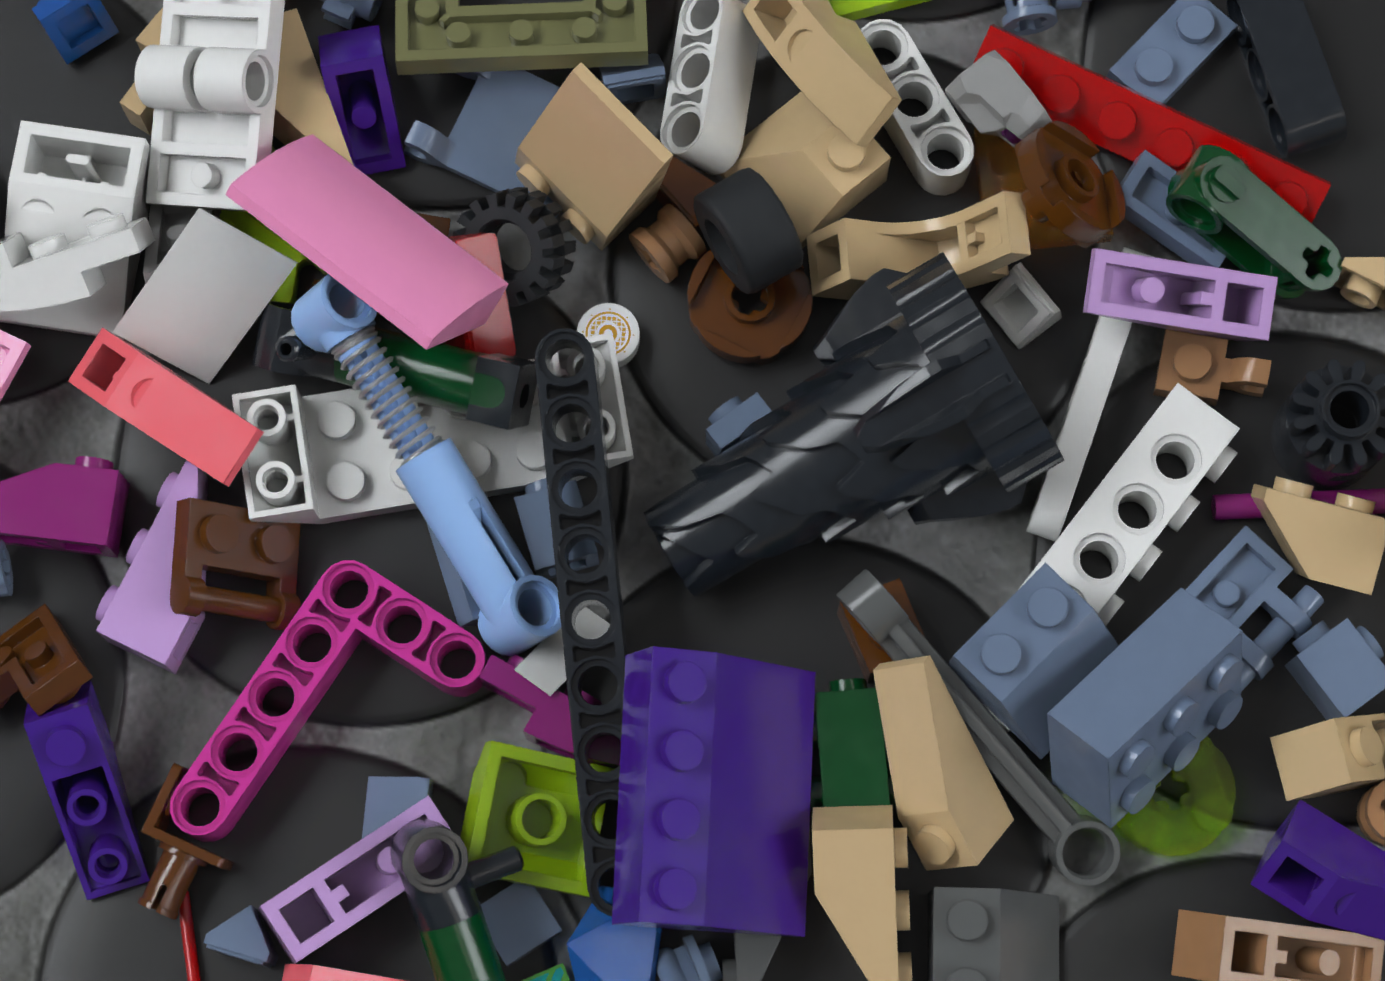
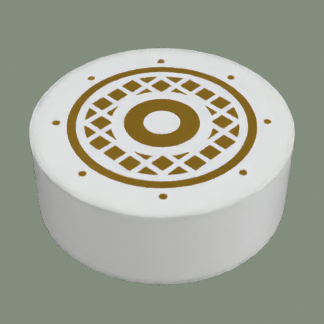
M614 303L596 305L590 308L578 323L577 332L585 337L613 333L619 368L630 362L636 355L640 344L639 325L634 315L625 307Z

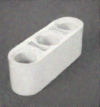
M684 0L679 14L660 129L661 143L674 156L712 175H718L730 169L739 158L743 146L759 37L742 12L746 4L740 0Z
M878 19L871 21L861 28V32L871 49L877 47L886 48L896 56L897 60L891 64L882 65L899 96L902 100L908 98L917 99L928 109V112L922 116L910 117L903 114L897 107L883 126L915 180L925 191L933 195L943 196L955 193L964 185L969 175L974 156V145L971 136L909 33L901 24L892 20ZM936 150H947L957 157L959 164L951 169H940L929 161L928 155Z

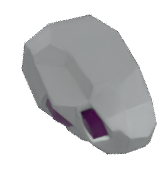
M996 50L983 55L945 88V95L966 122L972 123L980 134L999 136L1013 148L1032 131L1044 127L1052 121L1031 89Z

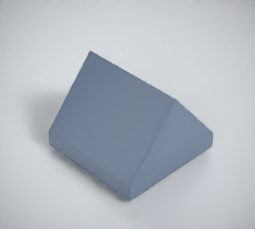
M249 905L206 933L204 944L207 945L206 948L267 968L276 966L278 960L277 952L263 917L258 909L252 905Z

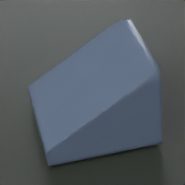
M648 54L649 65L599 67L601 82L623 105L663 98L666 95V73L664 64L658 54Z
M368 776L362 839L428 795L432 800L434 783L431 778Z

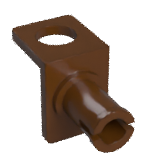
M176 763L172 765L141 830L142 833L160 840L159 847L164 849L142 897L140 896L137 902L174 920L178 916L177 912L199 866L206 868L207 864L210 863L221 869L231 871L234 864L232 860L166 831L172 818L170 814L171 797L189 770Z

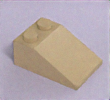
M581 62L571 71L519 145L515 163L520 169L516 172V175L521 183L528 187L529 192L539 190L547 194L553 202L556 201L563 208L564 214L560 216L561 221L570 219L573 230L569 232L578 241L587 244L591 240L602 251L655 201L673 154Z

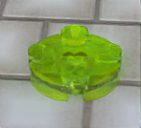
M1208 736L1200 742L1197 753L1184 769L1178 772L1172 769V772L1168 773L1174 782H1183L1186 788V794L1179 798V809L1170 810L1166 801L1155 802L1152 796L1142 810L1136 814L1128 812L1113 826L1116 832L1128 843L1131 842L1138 849L1147 851L1148 854L1160 858H1179L1194 854L1207 847L1229 825L1232 820L1233 807L1236 800L1235 780L1227 759L1213 745ZM1161 781L1156 785V788L1161 785Z

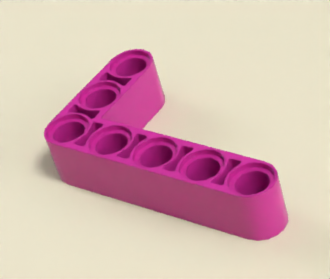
M342 560L331 565L321 576L176 787L170 800V814L174 823L183 832L202 842H215L226 837L240 820L362 639L444 693L454 697L469 696L476 693L483 686L479 676L488 659L480 641L473 634L365 564L355 560ZM351 580H359L368 585L366 599L355 608H342L335 603L336 593L344 583ZM402 615H413L422 621L419 635L408 643H396L388 638V629L391 623ZM314 633H323L330 636L331 648L322 660L306 662L300 659L299 648L307 636ZM455 649H465L476 656L473 670L467 676L459 679L445 676L441 672V664L444 657ZM278 686L292 688L294 691V703L287 713L272 717L264 713L263 700L271 689ZM240 740L254 741L257 746V756L254 763L242 771L229 770L226 764V754L229 748ZM203 794L217 795L220 803L217 817L205 826H194L189 818V808L192 802Z

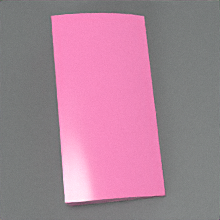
M313 134L293 141L259 161L237 178L225 194L426 350L485 325L509 285Z

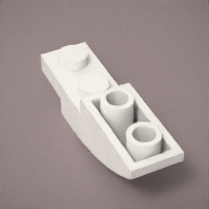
M123 213L116 214L86 226L90 236L68 243L65 234L60 233L29 245L28 249L21 232L1 238L0 312L25 311L57 306L92 296L107 284L100 268L101 265L140 253L155 241L147 217L126 223Z

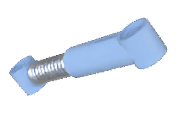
M327 274L295 302L291 311V323L296 335L306 346L314 351L333 354L334 359L341 363V370H350L346 379L356 380L352 389L362 390L358 398L360 400H368L364 408L366 410H374L370 418L373 420L380 419L377 429H386L383 439H392L389 449H398L395 459L404 458L396 473L480 609L478 629L482 639L492 650L501 655L513 656L527 651L555 634L561 628L557 587L545 577L534 575L452 439L442 440V436L434 437L431 432L435 430L436 426L428 428L425 423L429 420L430 416L421 417L419 412L424 407L419 406L416 408L413 402L417 401L418 397L413 396L410 398L407 392L411 391L412 387L407 386L404 388L401 383L405 381V377L397 378L395 374L399 371V367L391 368L389 365L393 361V357L385 358L383 355L387 351V347L379 348L377 345L381 341V337H377L378 331H375L374 327L376 325L374 319L377 311Z

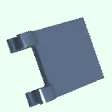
M525 70L456 73L462 77L477 81L449 137L444 136L433 127L415 120L404 142L406 145L404 154L419 162L447 169L495 193L506 189L525 187L516 175V172L520 169L515 163L517 149L560 87ZM547 195L543 204L546 205L553 201Z

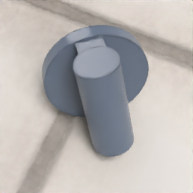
M692 934L683 937V946L675 949L668 947L659 949L656 972L660 981H719L723 979L710 943L707 942L697 946Z

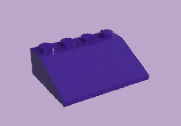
M651 646L625 655L612 925L805 937L816 672L717 652Z

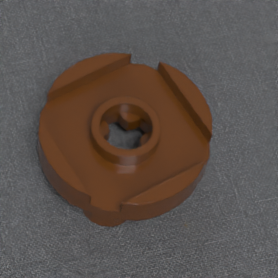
M1051 121L1044 127L1035 129L1015 145L1019 169L1027 187L1022 192L1021 199L1027 212L1036 221L1045 223L1050 220L1053 225L1071 237L1079 246L1089 248L1107 236L1125 218L1124 194L1114 171L1111 169L1102 175L1098 166L1091 159L1100 152L1094 143L1075 127L1062 121Z
M709 250L695 266L688 284L687 301L691 328L709 350L729 361L743 364L756 363L759 365L770 364L776 361L781 354L792 349L805 333L811 318L813 296L809 279L804 273L805 268L802 265L800 268L762 289L760 300L767 306L761 312L753 310L747 315L739 312V302L732 298L736 291L744 292L736 287L726 275L712 251Z

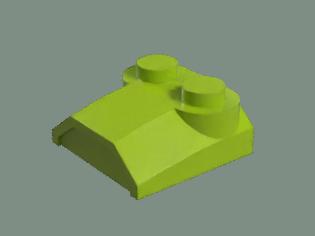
M485 742L473 773L460 835L467 848L468 862L515 846L522 855L524 868L522 871L499 880L590 897L587 890L575 760L501 742ZM590 763L598 772H609L616 769ZM606 803L598 809L595 815V825L599 833Z

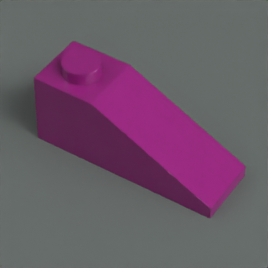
M89 456L76 457L75 465L52 463L0 481V539L4 540L7 545L118 558L130 483L119 470H113V462Z

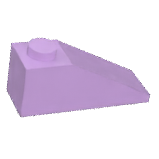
M1093 248L1083 313L1235 341H1269L1278 277Z
M429 795L259 907V913L293 964H296L405 891L401 877L397 874L391 862L390 849L395 835L403 826L411 821L421 819L439 822L450 829ZM427 840L418 847L414 856V863L418 872H431L442 862L444 851L440 840Z

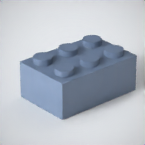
M1183 588L1176 591L1047 713L1052 784L1110 828L1116 825L1128 812L1136 814L1142 810L1152 798L1156 785L1172 769L1176 772L1184 769L1197 753L1200 742L1215 727L1219 730L1227 727L1239 713L1243 703V698L1241 697V676L1244 667L1242 661L1243 631Z

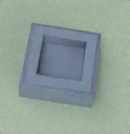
M513 883L481 904L494 946L507 967L563 932L535 887Z

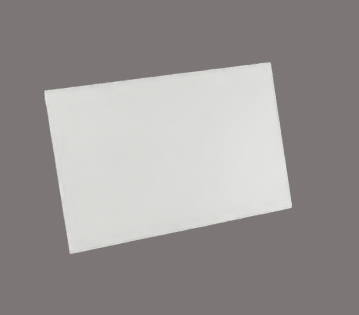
M198 208L112 332L210 384L298 262Z

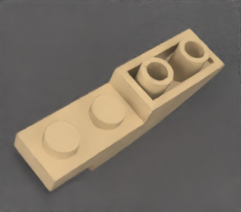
M750 0L742 12L772 57L805 96L856 145L866 148L884 123L888 121L902 99L857 23L836 15L828 0Z

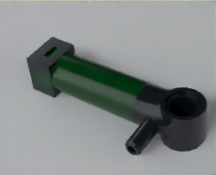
M270 301L261 313L252 360L254 366L273 372L295 376H313L353 386L356 380L346 379L350 370H341V363L334 359L333 354L314 351L298 338L291 323L293 303ZM375 327V331H378L377 337H381V341L377 343L378 347H387V351L383 355L385 358L393 357V361L389 365L391 368L399 367V371L395 374L397 378L405 377V381L401 384L404 388L407 386L412 387L411 391L407 392L410 398L417 396L418 398L415 402L466 414V420L506 430L529 425L537 385L535 361L502 353L485 354L444 343L426 350L406 334Z
M421 819L411 821L403 826L393 838L390 849L391 862L397 874L401 877L435 980L506 981L475 888L522 871L524 861L519 849L511 846L468 862L467 848L461 837L439 822ZM427 840H440L444 851L442 862L431 872H418L414 863V856L418 847Z

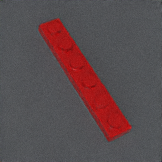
M994 24L990 25L974 60L976 62L986 53L996 50L1031 89L1052 121H1062L1075 127L1094 144L1133 162L1144 150H1147L1178 172L1186 167L1196 149L1201 145L1221 147L1240 158L1255 176L1310 223L1313 222L1331 187V182Z

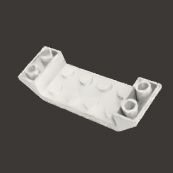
M613 333L586 337L592 346L598 364L608 469L634 459ZM566 348L559 350L553 355L549 370L558 377L567 378L574 376L582 368L584 356L575 349ZM294 384L232 395L234 412L264 432L242 466L248 514L251 522L326 524L418 508L396 473L404 458L395 459L398 449H389L392 439H383L386 429H377L380 419H371L370 417L374 410H366L364 408L368 400H360L358 398L362 390L346 389L301 397ZM537 385L529 425L509 430L466 420V414L413 402L416 408L419 406L424 407L419 412L422 418L430 416L429 420L425 423L428 428L436 426L435 430L431 432L434 437L439 435L442 436V440L452 439L483 492H486L487 497L525 491L524 488L530 483L546 478ZM581 412L565 414L556 425V436L565 442L573 443L580 441L588 434L591 420ZM577 476L570 479L569 481H579L581 479L586 478L587 476Z

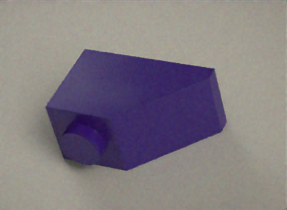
M379 25L318 36L320 67L325 90L331 101L353 165L365 175L405 168L406 161Z

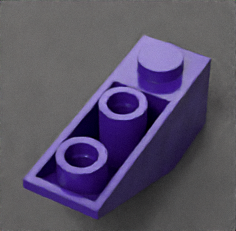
M91 680L81 685L79 691L65 703L55 704L40 716L27 704L23 725L86 899L91 900L150 881L148 867L112 738Z
M1300 799L1268 842L1250 885L1306 920L1385 940V851Z

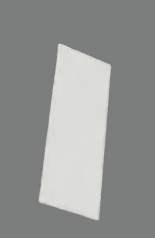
M584 607L578 613L575 621L577 634L585 639L601 637L610 626L608 622L587 607ZM561 628L555 634L543 640L514 669L549 696L566 681Z

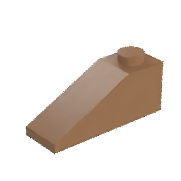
M1179 909L1171 975L1202 981H1381L1385 940L1355 932Z

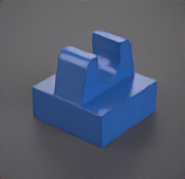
M40 0L37 6L32 8L35 16L67 65L119 33L101 0Z

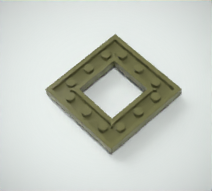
M395 0V62L398 75L566 69L575 68L581 62L587 68L649 65L646 0H583L460 6V0Z

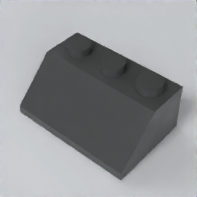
M933 887L928 893L927 981H1059V896L1001 888Z

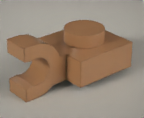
M1165 329L1153 395L1167 397L1176 384L1179 383L1207 405L1212 406L1217 404L1220 389L1262 398L1264 388L1268 385L1272 360L1253 357L1225 358L1228 345L1227 339Z

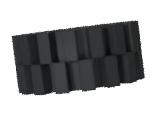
M528 187L506 189L475 200L469 205L472 210L461 213L457 220L465 228L453 232V236L494 233L497 237L500 228L506 223H511L519 226L526 234L531 247V260L525 269H511L501 258L504 281L509 284L506 288L509 307L520 306L550 294V291L559 288L565 282L561 275L571 272L574 264L573 261L565 259V255L576 251V240L564 241L563 233L573 230L570 219L558 223L555 216L563 208L556 201L546 205L543 204L547 194L539 190L528 193Z

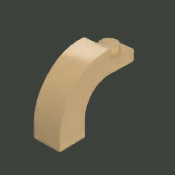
M1002 191L956 213L928 220L888 223L842 218L806 236L812 296L849 300L873 274L881 269L886 268L908 273L942 252L952 265L965 289L1009 275V264L1031 255L1026 208L1021 199L1022 193Z

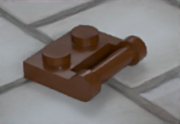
M191 497L177 501L170 588V606L175 614L194 617L200 615L203 611L265 621L270 629L284 631L301 607L300 598L296 595L301 523L251 522L248 508ZM202 570L267 581L266 596L206 586L205 581L202 579Z

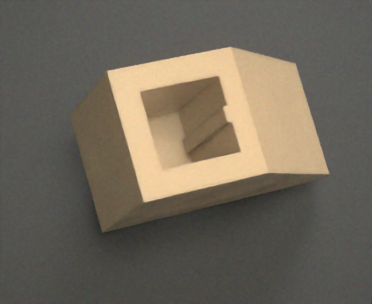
M1277 476L1273 488L1258 484L1253 485L1251 497L1296 574L1310 580L1372 595L1385 548V518L1373 514L1376 502L1339 492L1337 493L1335 504L1312 499L1311 495L1314 486Z
M1385 713L1333 718L1270 737L1286 801L1327 796L1376 785L1385 780Z

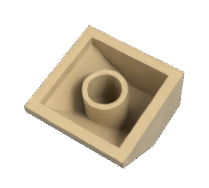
M801 91L744 136L739 158L730 169L721 173L720 176L725 179L745 168H751L759 173L782 202L793 222L803 249L807 245V235L839 220L886 182L891 157L874 138L866 148L856 145Z

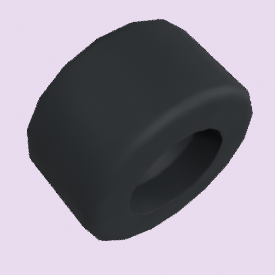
M745 168L739 170L694 197V212L708 246L726 275L744 293H757L802 266L803 250L792 220L771 186L753 169Z

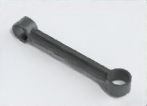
M864 569L836 594L838 600L893 661L931 656L989 771L1049 839L1048 854L1053 866L1068 880L1082 886L1097 885L1110 878L1118 867L1121 855L1120 844L1114 832L1099 820L1088 815H1079L911 622L906 612L893 596L867 569ZM1089 828L1097 830L1101 834L1105 845L1104 855L1100 863L1093 869L1081 873L1073 872L1066 868L1062 855L1067 838L1080 829Z

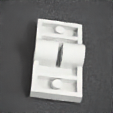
M163 0L160 45H148L142 50L136 62L134 76L139 99L145 106L154 109L146 203L159 206L246 211L225 194L237 178L271 154L285 0Z

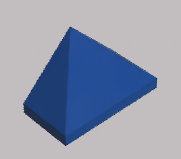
M602 886L603 896L609 903L613 904L614 887ZM591 903L566 943L575 981H655L662 928L612 925V916L602 913Z

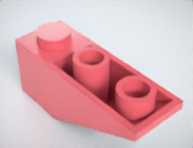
M103 327L68 380L69 383L99 404L228 487L264 433L148 354Z

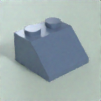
M1045 562L952 656L949 665L977 698L1039 759H1042L1050 751L1047 713L1119 645L1094 608Z

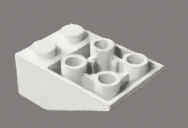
M21 120L9 176L4 237L21 232L28 249L29 245L60 233L65 234L68 243L90 236L86 226L116 214L123 213L126 223L143 217L148 218L150 204L146 203L150 145L146 138ZM141 252L101 265L100 268L107 284L90 297L57 306L25 311L0 312V322L97 336L102 327L113 333L112 331L131 305Z

